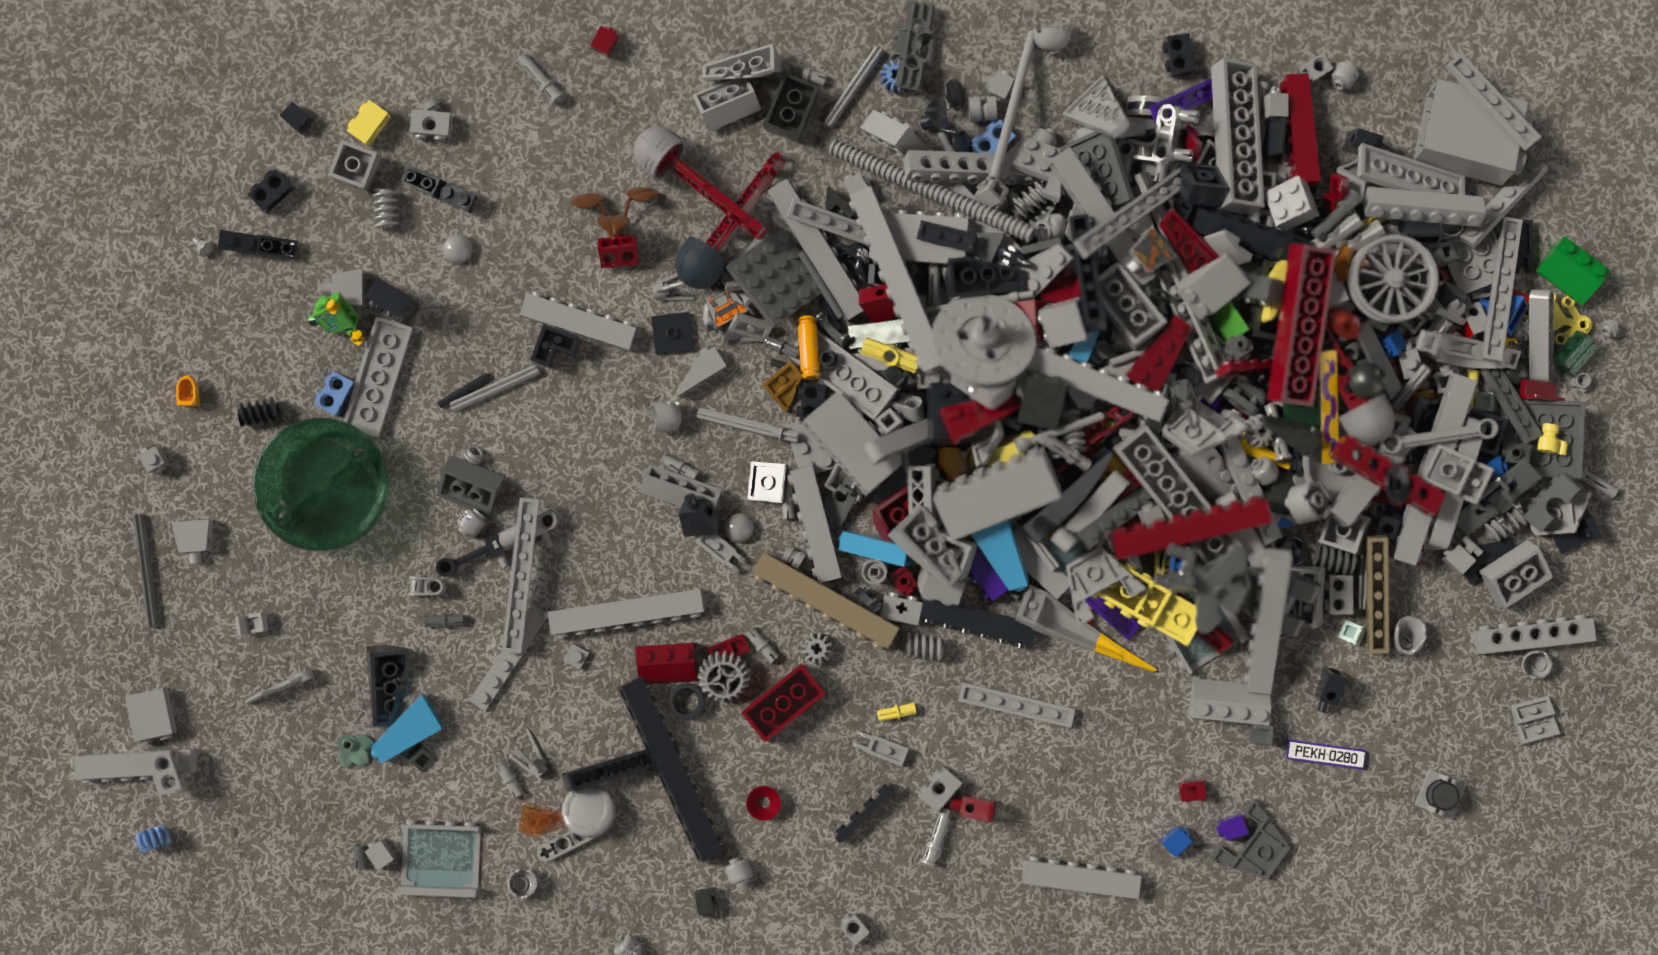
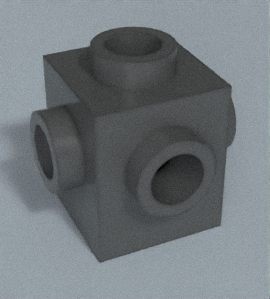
M1242 334L1237 337L1231 336L1225 342L1226 346L1222 352L1228 361H1247L1251 358L1250 353L1254 347L1251 341Z

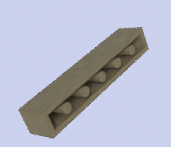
M1365 535L1367 651L1369 654L1389 653L1388 537L1386 535Z

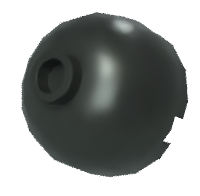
M1361 362L1351 367L1348 371V376L1351 375L1352 379L1349 382L1350 387L1361 400L1367 399L1366 402H1369L1384 392L1386 388V373L1377 364Z

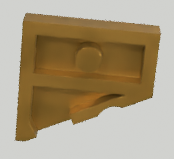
M792 360L762 384L785 413L789 410L803 378L801 376L803 374L802 371Z

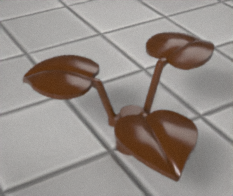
M648 187L630 189L627 191L628 199L624 214L617 216L606 215L601 203L604 201V197L600 194H582L572 199L570 203L582 209L595 206L600 207L603 216L597 219L598 225L608 232L609 237L624 236L623 228L630 223V219L627 217L630 202L632 200L636 202L646 201L660 195V192Z

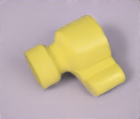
M1548 423L1543 424L1542 431L1544 435L1539 438L1537 451L1566 455L1568 443L1556 438L1559 426Z

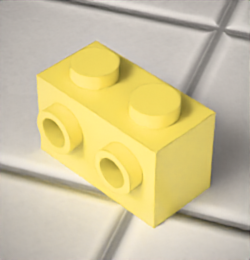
M368 100L367 103L365 102L361 105L358 116L351 119L347 131L370 147L391 116L375 103Z

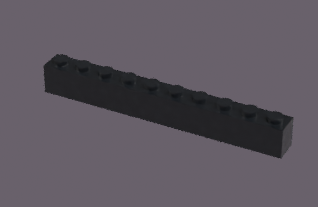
M641 676L618 686V691L697 861L704 863L723 853L721 848L723 843L718 836L716 837L713 831L715 826L712 820L707 818L705 813L707 809L697 796L699 794L697 787L689 779L691 775L688 768L684 767L681 762L682 755L678 749H675L673 735L670 731H667L665 727L666 720L662 714H659L656 708L658 703L654 696L651 697L649 693L650 686L647 680Z

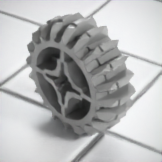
M717 651L715 657L710 654L708 660L705 659L703 661L704 666L699 668L698 678L701 679L699 685L703 686L702 691H709L708 697L714 695L715 701L718 698H722L723 703L726 698L730 701H733V696L739 698L740 693H745V687H749L748 680H750V674L748 673L750 669L745 667L746 661L740 662V655L734 658L733 652L730 653V656L727 655L726 651H723V655H720ZM718 666V671L709 676V672ZM721 673L727 676V681L726 678L721 677ZM740 677L738 683L731 687V681Z

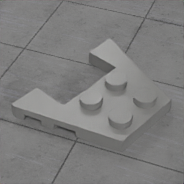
M1024 136L1005 154L999 180L1004 182L1010 168L1048 181L1042 197L1059 203L1061 182L1047 162L1058 155L1060 149Z
M1193 388L1198 401H1200L1202 394ZM1189 394L1187 399L1194 428L1190 429L1184 401L1180 399L1175 412L1172 413L1163 430V436L1193 458L1244 433L1246 426L1232 417L1220 429H1217L1191 410L1195 403Z
M1101 547L1066 565L1078 626L1094 618L1085 599L1110 585L1121 581L1130 598L1146 590L1139 581Z

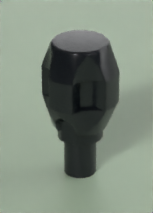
M1003 245L998 251V258L1007 265H1019L1028 269L1031 267L1032 262L1025 259L1019 250L1013 246Z

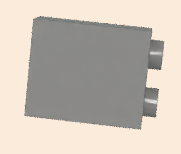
M1438 79L1426 96L1414 160L1462 176L1501 186L1512 174H1521L1526 161V153L1519 151L1520 145L1463 85ZM1503 96L1532 126L1533 119L1525 117L1528 102Z

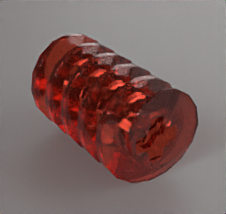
M1335 308L1329 313L1327 317L1328 326L1339 336L1345 339H1352L1359 334V319L1344 308Z

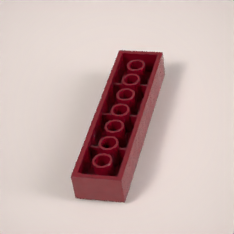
M1290 244L1267 400L1313 406L1336 250L1305 244Z

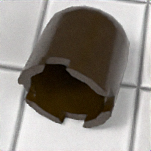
M970 442L967 446H938V472L941 479L952 483L959 476L974 474L975 460Z

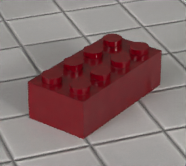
M801 663L743 709L741 713L761 739L766 742L826 693Z

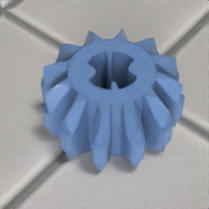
M893 60L890 61V66L884 64L885 70L880 71V75L884 76L880 78V82H886L884 85L885 89L891 86L890 92L892 93L894 92L896 79L892 78V73L896 75L899 60L897 65L894 64ZM897 87V91L901 92L902 88Z
M166 826L150 828L139 832L135 836L140 852L163 847L171 841L170 833Z

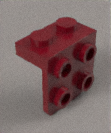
M1062 270L1041 291L1040 299L1055 304L1080 298L1077 274L1065 277Z

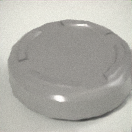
M593 785L567 794L562 804V817L565 825L574 834L581 837H596L603 834L611 826L615 818L616 806L612 796L603 787Z

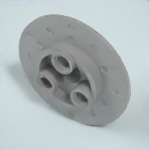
M995 295L962 296L953 300L940 311L932 328V347L940 364L956 378L971 384L997 385L1010 381L1026 369L1034 354L1035 333L1028 317L1015 304Z

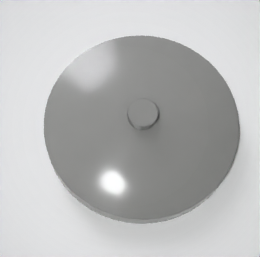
M1338 426L1339 439L1349 436L1344 426ZM1322 443L1308 457L1303 455L1302 471L1306 483L1310 481L1321 482L1329 492L1330 499L1327 501L1330 503L1336 499L1356 474L1337 462L1322 464ZM1354 450L1353 457L1357 460L1358 453Z

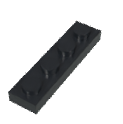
M891 783L889 785L883 784L877 790L879 794L874 799L870 797L863 804L865 808L860 812L856 810L849 817L851 821L846 826L842 824L835 830L837 833L835 839L841 843L896 791V788Z

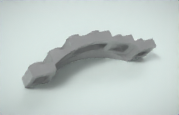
M1421 330L1416 346L1418 350L1431 352L1434 358L1440 361L1470 368L1503 369L1506 367L1516 369L1521 351L1518 349L1504 347L1503 360L1500 364L1481 360L1483 341Z

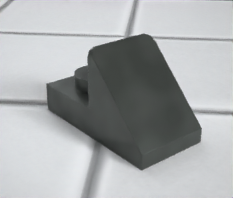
M829 185L826 189L825 210L832 212L837 208L836 212L839 215L853 219L855 213Z

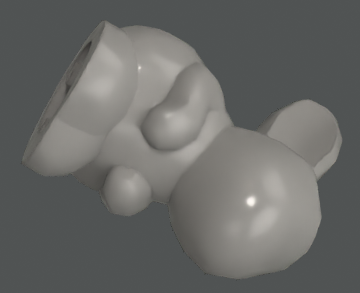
M1050 214L1035 223L1036 232L1034 236L1038 239V242L1060 237L1061 243L1067 245L1071 241L1064 233L1069 218L1065 220L1062 214Z

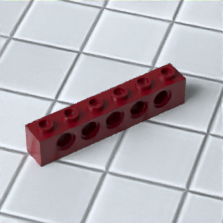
M1353 436L1341 437L1329 458L1386 491V471L1395 465L1392 463V460L1387 456L1376 454V450L1370 446L1359 444V440ZM1354 450L1358 453L1357 460L1353 457ZM1371 460L1375 464V468L1373 470L1369 466ZM1399 465L1404 468L1409 479V494L1405 503L1427 516L1436 515L1446 494L1440 492L1441 488L1425 483L1424 478L1419 475L1413 476L1408 473L1406 467ZM1420 490L1424 492L1423 499L1419 496Z

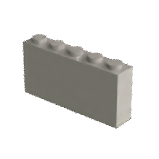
M882 209L904 262L947 265V258L968 257V252L916 239L921 220L970 232L971 220L966 218V215L955 214L954 217H947L946 213H936L935 216L928 215V212L917 211L916 214H909V211L906 210L890 213V210ZM870 247L869 258L872 259L871 254H873V250Z
M837 391L804 419L802 425L864 495L867 496L903 464L902 458L899 455L873 465L863 448L869 442L880 438L875 432L876 428L871 422L867 423L863 419L862 412L850 404L851 401L845 393L841 394Z

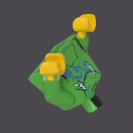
M340 292L329 297L322 295L317 300L313 315H310L308 318L311 326L320 325L326 333H346L351 337V341L358 346L365 340L361 331L356 329L359 315Z

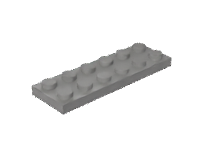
M1364 143L1358 147L1359 179L1390 189L1465 195V176Z
M375 318L343 420V427L380 438L414 328L383 318Z
M817 330L819 356L825 350H833L838 356V363L835 367L825 369L820 365V376L818 379L835 392L845 393L849 397L851 404L875 421L899 390ZM799 339L795 343L794 347L799 348ZM790 357L792 360H794L801 366L800 357L799 359ZM828 357L826 362H831L832 357Z

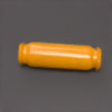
M802 316L797 321L799 323L801 371L803 372L801 376L805 380H815L820 376L817 325L815 324L816 319L813 316Z

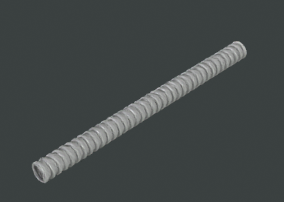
M838 139L833 140L830 144V155H834L836 158L839 157L841 160L845 159V162L850 161V164H855L856 167L860 166L861 169L871 171L872 174L876 173L877 176L881 175L883 179L892 180V183L897 182V185H902L904 188L908 187V190L913 189V192H918L919 195L929 196V199H934L935 202L939 201L940 204H945L946 207L956 208L955 210L961 211L962 214L966 213L967 216L971 215L973 219L977 218L978 221L982 220L983 223H988L989 226L998 227L1000 231L1004 230L1005 233L1009 232L1010 235H1015L1016 238L1025 239L1027 243L1032 241L1035 235V226L1030 227V224H1025L1024 221L1014 220V217H1009L1008 214L1003 215L1001 211L998 213L997 209L987 208V205H982L981 202L971 201V198H966L965 195L960 196V193H955L954 190L950 191L949 188L944 189V186H939L938 183L934 184L932 181L914 182L913 180H906L905 171L901 167H897L895 164L891 165L890 162L886 163L885 160L881 161L879 157L870 156V153L865 154V151H860L859 148L855 149L854 146L849 147V144H844L843 141L839 142Z

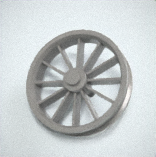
M1401 235L1384 236L1365 245L1353 258L1348 271V288L1356 306L1368 317L1383 323H1398L1419 315L1432 302L1438 285L1437 268L1428 250L1419 242ZM1388 243L1398 244L1393 268L1385 246ZM1379 245L1386 268L1369 253L1375 246ZM1404 246L1414 252V254L1399 269L1401 251ZM1418 256L1425 269L1404 274L1403 270ZM1366 257L1383 274L1360 269L1363 258ZM1426 271L1427 285L1405 280L1407 276ZM1358 273L1381 278V281L1359 287ZM1379 285L1382 289L1368 303L1361 290ZM1404 285L1426 290L1421 302ZM1388 289L1382 313L1371 305ZM1400 291L1417 306L1409 313H1406ZM1393 292L1401 315H1388Z

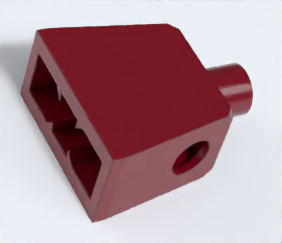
M887 284L859 290V305L873 323L885 322L896 316L893 309L896 306L894 300H890L886 293V289H888Z
M965 795L963 800L952 798L950 809L961 811L960 816L991 822L994 820L997 801ZM969 804L974 805V811L969 810Z

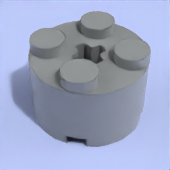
M1310 481L1293 486L1288 493V498L1285 499V506L1287 509H1290L1297 524L1309 523L1326 518L1329 515L1331 505L1328 506L1327 500L1330 499V495L1321 482Z

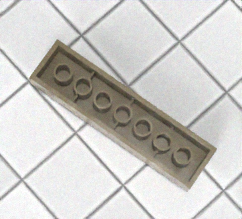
M764 552L752 571L755 574L754 578L762 583L770 582L772 589L780 593L783 590L789 593L788 598L797 603L799 600H802L806 603L805 607L813 612L816 609L823 612L822 617L830 621L833 618L840 622L838 624L840 627L847 631L852 628L857 631L855 633L856 636L863 640H866L868 637L873 640L872 645L881 650L884 647L889 648L899 630L893 624Z

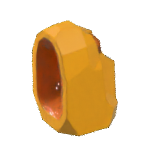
M185 375L179 379L176 385L177 406H199V387L193 376Z

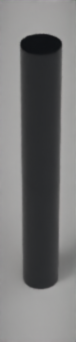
M487 372L438 401V405L440 408H443L490 379Z

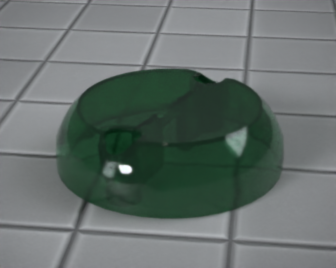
M332 418L305 419L293 423L278 432L267 443L258 457L252 480V491L256 509L267 528L285 543L312 552L339 550L364 538L376 526L383 515L388 502L390 487L388 468L375 442L359 428ZM362 449L363 451L355 457V452ZM283 500L286 505H281L280 501ZM283 511H287V512H288V513H286L283 517H281V518L279 519V515H280L281 512H283Z

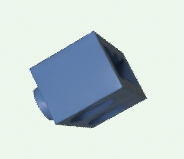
M1000 119L997 123L993 121L987 126L985 134H978L972 140L971 149L975 153H996L999 139L994 136V132L997 130L1002 131L1004 124ZM1011 131V135H1010V139H1009L1008 145H1009V144L1015 139V137H1016V136L1013 134L1012 131ZM987 143L990 146V150L982 151L980 145Z
M333 371L332 374L327 375L324 381L326 385L323 390H320L316 395L315 401L317 402L315 405L339 417L353 391L355 382ZM342 380V382H343L342 388L339 389V390H336V388H335V383H336V381ZM333 397V405L327 407L326 399Z

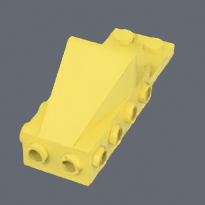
M1109 553V555L1112 558H1114L1117 562L1119 561L1117 557ZM1128 563L1125 565L1119 564L1139 581L1146 590L1130 598L1121 581H1118L1090 596L1094 599L1100 597L1105 600L1103 604L1112 609L1116 606L1121 609L1120 613L1128 618L1139 619L1138 624L1145 628L1149 626L1154 627L1185 646H1188L1197 630L1195 605L1173 594L1167 588L1154 585L1153 577L1146 573L1141 575L1135 572L1136 568Z

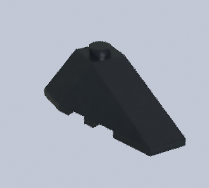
M972 257L947 258L945 275L947 297L1028 290L1026 270Z
M386 644L366 646L373 727L392 725L399 705L398 701L401 691L404 688L406 674L409 671V649Z

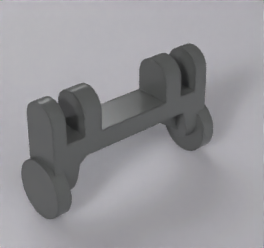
M820 312L815 318L817 327L819 329L822 328V332L829 334L837 345L845 349L850 335L847 333L844 335L840 334L826 321L825 313Z

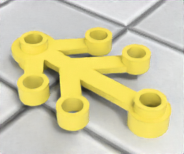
M1554 294V331L1563 325L1571 327L1564 333L1556 334L1554 336V343L1562 345L1576 333L1579 335L1587 334L1592 328L1591 320L1587 316L1579 314L1574 306L1575 301L1569 296L1561 300V305L1567 308L1573 319L1567 318L1556 303V295ZM1566 299L1570 300V305H1566ZM1523 315L1524 318L1529 319V315ZM1580 322L1585 323V328L1580 327ZM1558 336L1563 338L1561 343L1557 340Z

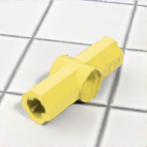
M868 337L865 338L860 351L861 354L880 360L887 366L894 365L913 373L916 372L918 367L915 361L918 359L917 355L901 350L894 344H885ZM891 351L895 353L896 356L894 358H888L885 354Z

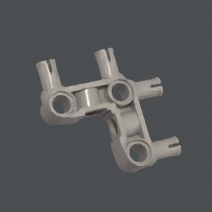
M1168 104L1163 105L1159 109L1157 116L1156 139L1151 141V143L1136 139L1121 140L1117 147L1127 178L1130 179L1131 165L1134 160L1155 162L1156 169L1153 179L1155 182H1160L1166 178L1167 168L1172 162L1176 160L1191 162L1193 157L1185 155L1193 156V150L1177 149L1181 122L1198 123L1199 119L1196 117H1199V111L1183 110L1179 106ZM1172 110V117L1168 119L1167 114ZM1130 145L1131 149L1129 153L1126 154V147ZM1166 148L1167 153L1162 158L1161 153Z

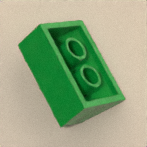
M1563 236L1553 244L1536 269L1538 274L1580 306L1599 288L1611 271L1566 236Z

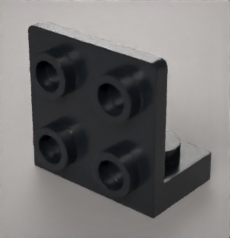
M1587 507L1575 533L1550 534L1561 554L1588 540H1596L1602 536Z

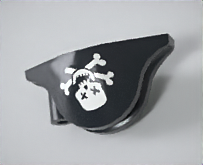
M862 243L851 245L835 244L834 247L846 268L863 285L867 284L869 264H873L872 259L869 258V248Z

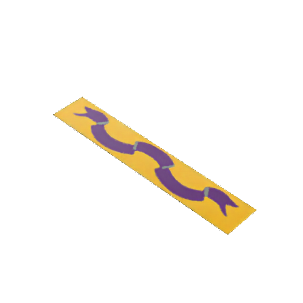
M1336 350L1321 352L1322 464L1335 463L1329 457L1339 441Z

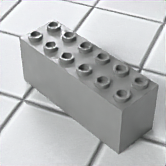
M1038 446L1032 447L1027 450L1028 453L1023 455L1017 453L1009 457L1010 460L997 461L988 469L979 468L970 476L962 475L957 477L955 482L950 484L944 482L937 486L938 488L935 490L933 500L951 541L1061 498L1062 488L1044 446L1040 448Z

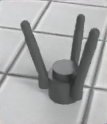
M1185 379L1178 380L1173 383V387H1170V414L1172 415L1175 410V399L1178 396V399H1183L1190 429H1193L1194 425L1187 399L1189 394L1199 412H1202V408L1193 391L1192 383Z

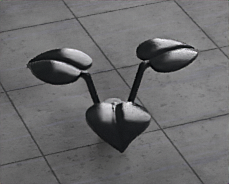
M952 79L945 86V97L949 106L947 107L943 98H934L924 109L923 113L925 115L921 116L920 125L924 131L935 129L936 132L941 131L954 134L953 146L955 152H972L971 139L965 131L958 133L956 130L945 129L948 123V114L946 112L952 108L959 112L964 106L963 90L959 82Z

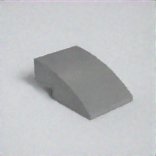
M1438 444L1422 478L1426 482L1436 485L1442 490L1477 506L1494 469Z

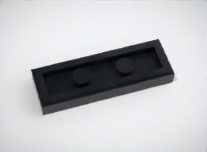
M921 220L916 239L973 253L978 234Z

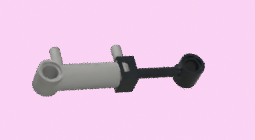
M544 511L538 515L536 537L541 536L547 549L553 546L547 532L554 530L559 523L558 516L551 511ZM548 515L553 518V523L550 526L544 524V518ZM517 525L485 538V546L455 560L454 558H441L436 563L437 573L443 577L453 576L457 572L458 566L488 552L491 557L497 556L503 569L509 567L504 552L514 547ZM445 562L451 564V570L448 573L442 569Z

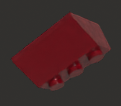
M908 485L873 508V523L881 539L892 542L893 540L888 534L909 515ZM919 488L914 491V498L918 502L924 498L923 492Z
M694 642L635 646L638 677L642 676L643 679L647 680L648 684L697 681Z

